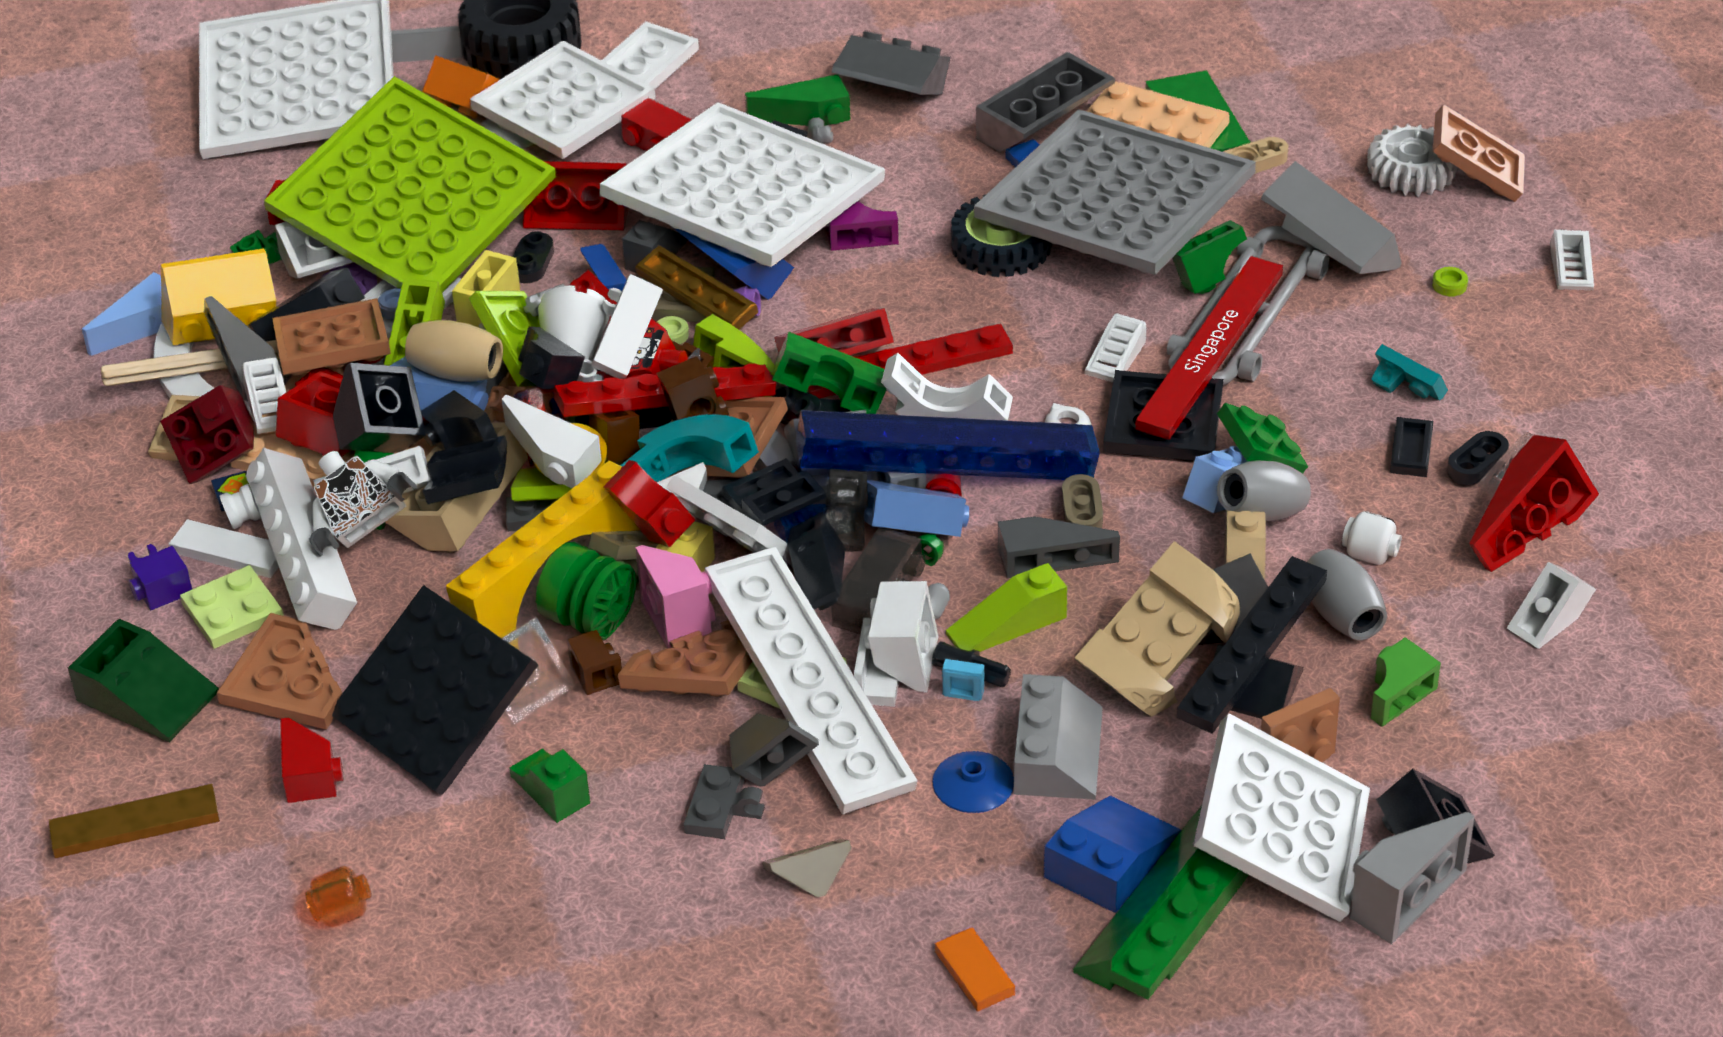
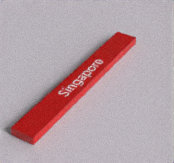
M1250 256L1137 417L1136 430L1170 440L1281 278L1283 265Z

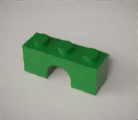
M788 332L775 361L772 380L805 393L810 385L825 387L838 395L841 407L851 411L866 410V416L874 419L887 391L886 387L881 383L885 369L791 332Z

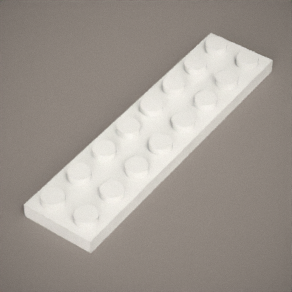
M772 547L705 567L704 572L709 576L712 593L788 721L818 738L819 745L807 755L841 813L845 814L914 791L917 784L916 777L777 548Z

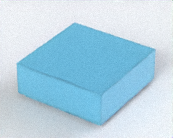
M945 659L942 668L943 695L973 701L982 700L984 693V664Z

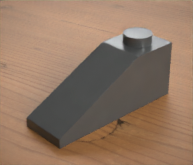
M212 296L207 297L204 300V314L237 391L240 392L243 400L248 401L242 378V364L249 361L277 358L272 346ZM277 358V359H278V362H279V365H280L281 372H282V367H281V363H280V358ZM282 372V377L285 385L286 378L289 377V374L283 375Z
M1034 516L998 521V550L1006 577L1012 578L1017 574L1049 563L1054 571L1118 563L1120 535L1118 531Z

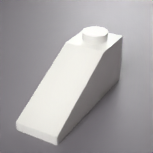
M505 395L502 398L505 425L542 473L554 483L574 488L587 478L602 461L598 435L509 395Z

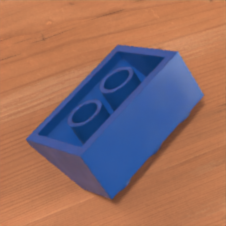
M674 228L748 286L757 288L759 294L768 300L774 296L795 268L785 261L784 258L772 267L761 265L753 259L730 252L722 246L710 241H704L698 236Z

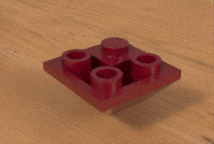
M223 385L217 386L160 421L189 484L202 480L254 448V421L239 391Z

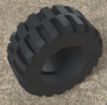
M463 0L459 8L458 24L464 60L468 62L471 68L490 74L498 79L509 75L561 41L581 49V29L576 0Z

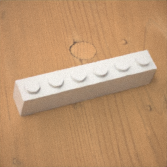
M263 448L256 460L250 463L246 478L298 621L334 630L340 629L357 604L337 549H334L331 544L327 545L322 551L323 556H319L309 542V538L313 533V502L316 499V494L301 458Z

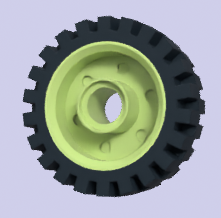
M978 197L972 198L970 204L965 202L961 205V210L957 209L951 221V247L953 255L958 258V262L961 265L966 264V268L971 271L978 268V274L986 275L988 271H991L992 277H999L1000 272H1005L1006 277L1014 276V271L1017 270L1022 275L1027 273V267L1031 270L1038 268L1039 263L1043 264L1051 253L1052 243L1047 240L1021 234L1018 231L974 218V205L980 201Z

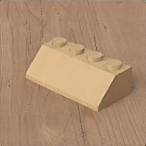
M505 422L492 423L497 436L505 435L507 440L506 467L499 488L427 505L423 493L425 487L402 494L406 507L385 521V523L428 551H459L478 524L482 522L493 504L500 498L511 480L518 474V471L529 458L528 454L505 425ZM436 445L426 457L427 463L434 452L441 451Z

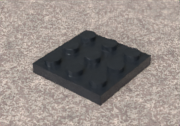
M1115 370L1103 441V452L1194 461L1198 456L1212 453L1216 448L1219 417L1216 413L1221 408L1224 379L1211 378L1170 440L1135 429L1137 417L1167 374Z

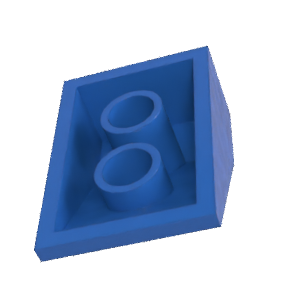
M1110 795L1067 819L1044 846V878L1116 913L1181 832V829Z

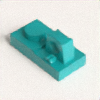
M1381 344L1375 355L1379 364L1371 380L1379 388L1391 393L1405 380L1409 382V389L1419 397L1426 399L1430 395L1439 401L1448 392L1440 374L1384 344Z

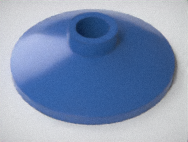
M980 751L961 752L948 757L941 762L933 775V789L940 801L952 809L966 813H981L999 807L1007 801L1014 788V776L1010 767L999 757Z

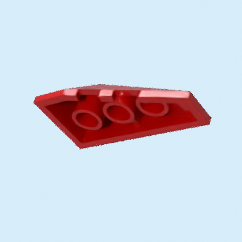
M1533 435L1511 460L1469 542L1476 556L1488 571L1492 572L1524 553L1526 543L1536 537L1543 541L1552 536L1550 529L1563 522L1568 526L1578 520L1599 495L1566 439Z

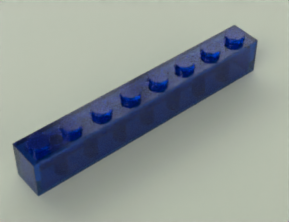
M801 410L796 435L800 468L1065 480L1077 474H1084L1094 478L1100 454L1093 426L1083 424Z

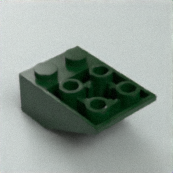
M119 618L68 667L73 690L78 702L167 742H170L217 695L219 687L151 632Z

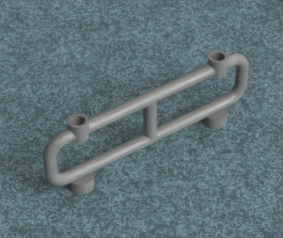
M1281 226L1264 228L1255 234L1253 238L1246 236L1247 240L1237 246V255L1240 257L1184 337L1175 334L1170 337L1167 345V354L1170 355L1168 362L1170 370L1250 256L1260 258L1264 245L1271 240H1282L1304 246L1306 248L1273 298L1269 303L1264 302L1257 311L1256 315H1260V317L1222 371L1216 372L1212 377L1214 379H1224L1223 385L1230 383L1237 375L1241 379L1254 382L1261 371L1263 361L1262 354L1253 352L1304 275L1307 274V277L1318 280L1324 278L1329 268L1330 256Z

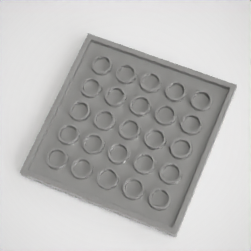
M1078 109L974 205V218L1018 231L1021 234L1047 240L1052 244L1069 247L1084 254H1091L1109 260L1112 263H1119L1138 269L1143 273L1156 275L1255 174L1256 161Z

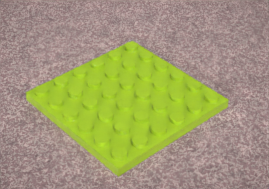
M394 76L264 200L265 210L396 288L401 289L403 278L438 281L443 293L556 177L553 166Z

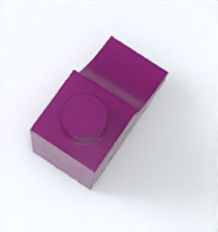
M860 200L826 225L831 251L899 244L897 212L875 210L863 205Z

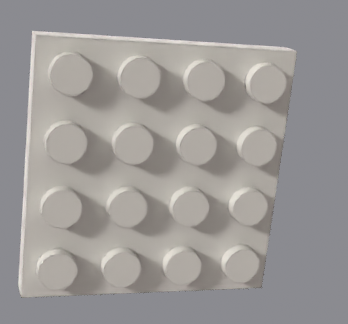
M561 41L470 98L471 110L564 159L621 122V115L647 98L653 100L656 98L654 87L565 41Z
M1228 713L1219 725L1193 846L1340 922L1349 914L1351 899L1349 896L1354 887L1355 880L1353 866L1359 856L1370 788Z

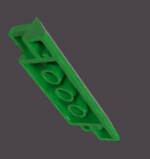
M1202 805L1073 968L1074 973L1108 990H1111L1117 984L1149 1000L1165 978L1170 980L1249 876V874L1193 846Z

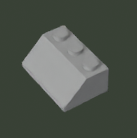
M1023 674L1014 759V795L1096 800L1103 707L1063 676Z

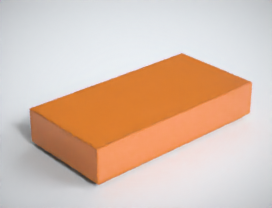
M973 927L935 943V953L977 1012L1015 995L1014 983Z

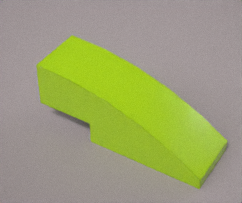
M713 314L695 325L693 346L714 357L713 367L734 368L744 367L750 363L765 364L773 377L775 365L759 345L739 329Z

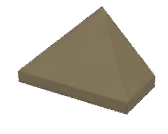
M837 839L762 861V865L766 871L816 897L825 896L851 850L850 840Z

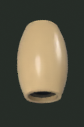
M435 320L417 323L411 327L406 339L405 356L408 363L432 376L452 381L474 382L491 379L497 375L502 363L503 345L498 337L474 325L450 320Z

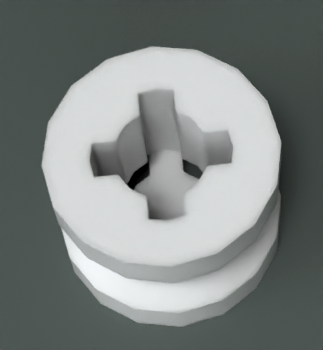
M248 484L241 486L239 492L232 495L229 493L219 495L233 529L241 527L243 522L249 519L254 521L261 519Z

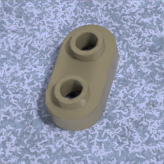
M1084 474L1072 475L1066 478L1062 484V504L1065 522L1102 528L1103 507L1100 486L1097 480Z

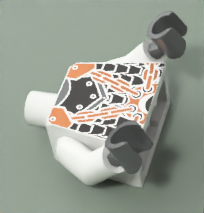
M337 451L324 455L319 461V466L326 474V477L314 486L317 497L313 502V533L309 538V542L319 556H323L322 551L327 545L331 544L334 549L339 547V543L334 538V535L342 544L349 548L405 508L406 504L403 502L405 499L402 497L403 492L409 487L415 490L417 485L397 468L374 459L364 463L358 456H355L345 463Z

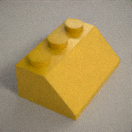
M264 248L161 264V322L173 345L215 339L204 314V300L207 297L212 296L248 327L249 323L276 307L274 287Z

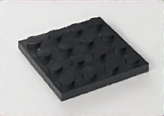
M423 585L339 697L332 716L436 793L442 795L447 791L539 664Z

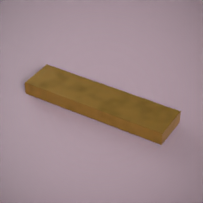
M660 245L635 266L637 274L662 288L665 292L704 316L708 317L713 314L739 330L759 312L756 303Z
M212 783L49 819L48 821L52 850L56 859L220 822Z

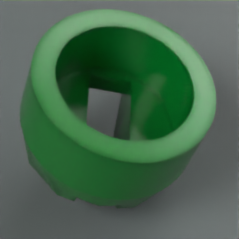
M926 533L919 536L912 544L911 554L915 561L933 566L943 555L944 543L936 537V534ZM926 545L932 548V551L930 553H927L924 550ZM925 555H926V556H929V557H932V558L929 559V560H926V559H925Z

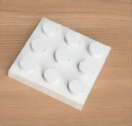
M673 475L666 488L678 496V500L693 516L712 526L720 534L736 540L738 544L753 553L776 547L786 565L792 566L788 545L785 541L758 522Z

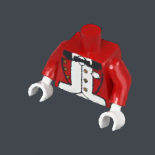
M611 288L608 296L611 300L618 302L622 291L617 288ZM604 299L602 303L604 313L612 316L617 304H612ZM651 318L626 378L639 377L643 374L657 375L662 370L688 360L687 353L684 350H676L667 330ZM584 359L577 381H603L614 376L592 367V361Z

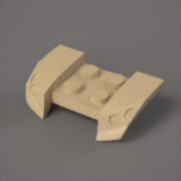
M1174 541L1152 566L1150 576L1104 630L1099 628L1076 655L1075 660L1143 712L1153 717L1177 702L1174 687L1167 680L1212 628L1223 642L1226 643L1229 640L1240 615L1238 597L1213 569Z

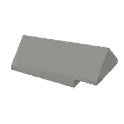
M1294 161L1263 193L1262 201L1286 214L1282 228L1355 272L1364 274L1396 270L1401 266L1402 262L1395 234L1298 162Z

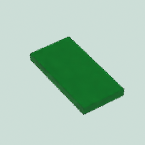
M1207 70L1146 81V90L1229 112V124L1210 148L1223 152L1251 143Z

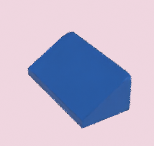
M603 244L581 247V253L597 278L609 290L617 288L622 291L627 280Z

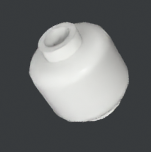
M1363 511L1356 518H1349L1344 529L1342 546L1347 547L1348 555L1354 559L1381 565L1387 560L1388 556L1396 557L1401 545L1402 535L1396 534V524L1393 519Z

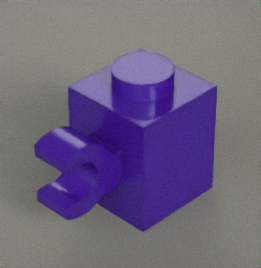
M149 544L147 545L149 555L143 558H137L133 552L128 553L133 579L128 580L131 592L136 601L143 599L150 611L180 599L181 594L192 590L188 569L173 546L157 552L156 547Z

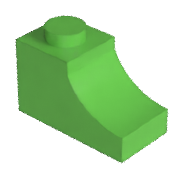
M1406 637L1393 646L1385 647L1376 659L1375 682L1380 687L1373 693L1371 719L1383 727L1438 688L1441 662Z

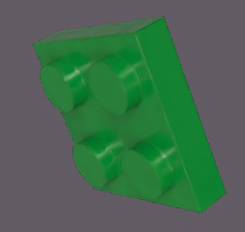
M1224 403L1216 413L1247 461H1275L1289 465L1301 473H1304L1308 468L1307 463L1300 454L1301 448L1290 439L1285 431V424L1276 416L1271 414L1264 416L1255 413L1247 406L1237 407L1228 403Z

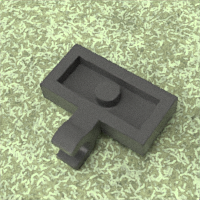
M704 764L683 824L685 834L725 840L733 815L755 819L762 818L765 804L760 803L763 790L757 787H746L742 790L745 778L734 772L732 767Z

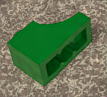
M1229 220L1190 239L1172 257L1181 283L1186 289L1194 294H1203L1213 290L1217 283L1226 279L1224 267L1229 255L1239 244L1247 240L1243 227Z
M542 748L509 767L510 776L556 823L591 803L587 772L564 749L550 755Z

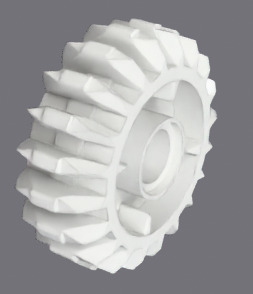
M1406 124L1403 128L1394 125L1392 130L1383 129L1382 134L1375 135L1374 141L1370 143L1367 155L1368 173L1372 174V181H1379L1380 188L1390 186L1391 193L1402 190L1404 196L1409 192H1415L1417 197H1419L1422 191L1432 196L1434 189L1443 191L1445 185H1451L1458 167L1438 158L1436 153L1433 152L1434 127L1425 129L1421 127V124L1418 127H1411L1409 124Z

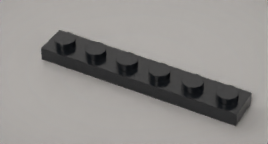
M1292 556L1178 705L1177 719L1213 734L1220 725V722L1229 713L1325 584L1327 570Z

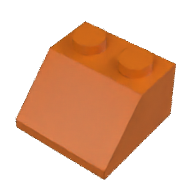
M435 55L422 92L433 96L435 100L451 108L452 104L460 106L459 113L476 119L478 113L471 110L470 98L501 79Z

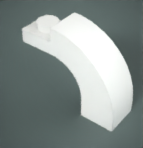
M899 353L887 359L881 381L887 391L898 398L895 412L907 422L926 431L966 435L987 432L1008 421L1013 396L990 374L965 387L947 388L936 385L925 379Z

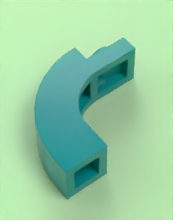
M698 415L670 422L647 433L637 440L640 450L620 466L623 467L629 460L635 461L653 480L659 482L679 470L698 465L702 462L704 465L716 466L734 473L759 453L749 422L726 415Z

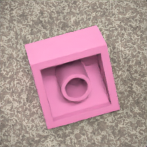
M645 545L635 547L641 601L667 649L671 648L670 641L698 630L702 633V636L711 633V622L715 621L716 617L708 594L712 593V586L705 571L701 572L695 560L691 557Z

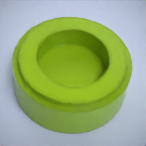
M1443 267L1438 269L1433 275L1432 287L1441 295L1454 297L1463 294L1467 290L1468 276L1459 268Z

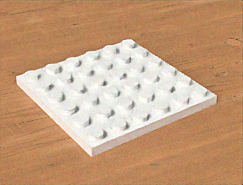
M334 0L200 22L199 150L202 159L330 138L394 77L389 0Z
M717 102L601 182L600 196L610 199L618 205H624L641 212L647 217L667 223L673 228L698 236L704 241H710L722 246L730 252L753 259L761 265L772 267L883 182L885 168Z

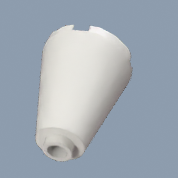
M569 285L553 288L544 293L541 298V303L538 307L540 327L585 356V359L593 361L610 318L609 315L604 313L602 308L605 298L588 288L587 293L575 291V286Z

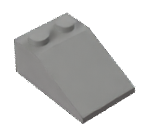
M1465 812L1384 838L1370 851H1363L1353 866L1355 880L1354 887L1349 896L1352 901L1350 919L1390 944H1393L1466 871L1475 816Z

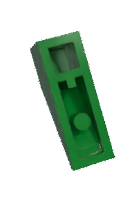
M839 74L745 93L746 114L769 123L776 120L788 125L808 126L809 120L820 118L824 121L825 126L851 120L850 95Z

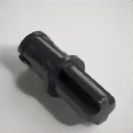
M943 641L937 644L932 658H935L932 660V664L942 668L945 659L984 664V681L999 687H1005L1011 675V669L1007 665L981 657L978 650H963Z

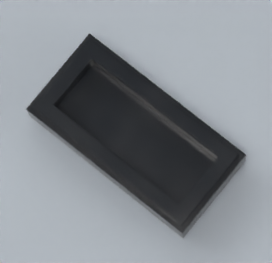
M1397 417L1390 473L1427 477L1434 421Z

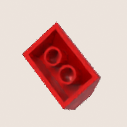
M544 161L555 168L556 177L524 209L523 228L624 231L629 207L618 205L614 201L600 196V183L625 167L626 163Z

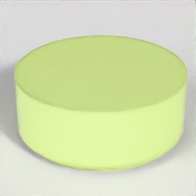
M667 316L657 321L667 330L670 339L674 342L682 344L688 339L689 327L684 319L676 316Z

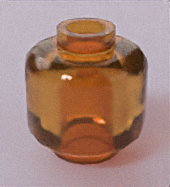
M340 866L316 875L310 883V889L305 892L306 902L313 919L317 923L322 921L331 928L364 916L367 908L366 899L372 897L370 885L365 875L357 876L348 866Z

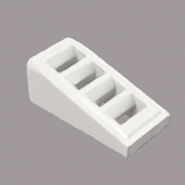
M1554 230L1550 241V250L1557 288L1559 290H1593L1594 280L1589 231ZM1563 251H1575L1579 253H1564ZM1564 260H1580V262H1567ZM1565 269H1582V271H1565ZM1566 277H1570V278H1584V280H1580V279H1566Z
M1114 314L1085 369V375L1113 383L1115 370L1127 371L1146 343V323L1121 314ZM1101 362H1105V363H1109V364L1115 365L1116 368H1115V367H1112V366H1108V365L1102 364Z
M268 358L244 362L242 364L243 384L257 434L276 431L277 415L262 417V414L277 412L278 401L274 400H278V397L286 393L278 359Z

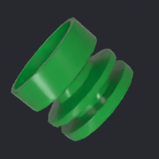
M566 542L556 549L541 572L536 590L535 602L537 610L544 618L563 626H572L580 633H587L597 629L602 640H606L624 622L631 609L637 582L635 570L630 564L616 561L613 557L600 556L596 550L576 542Z

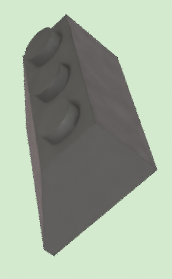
M864 30L863 36H850L834 63L831 72L917 94L942 95L951 57L941 55V48L922 45V50L911 47L912 41L894 37L892 43L882 41V34Z

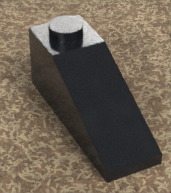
M348 268L335 270L248 325L264 341L276 340L273 318L359 302L365 297Z

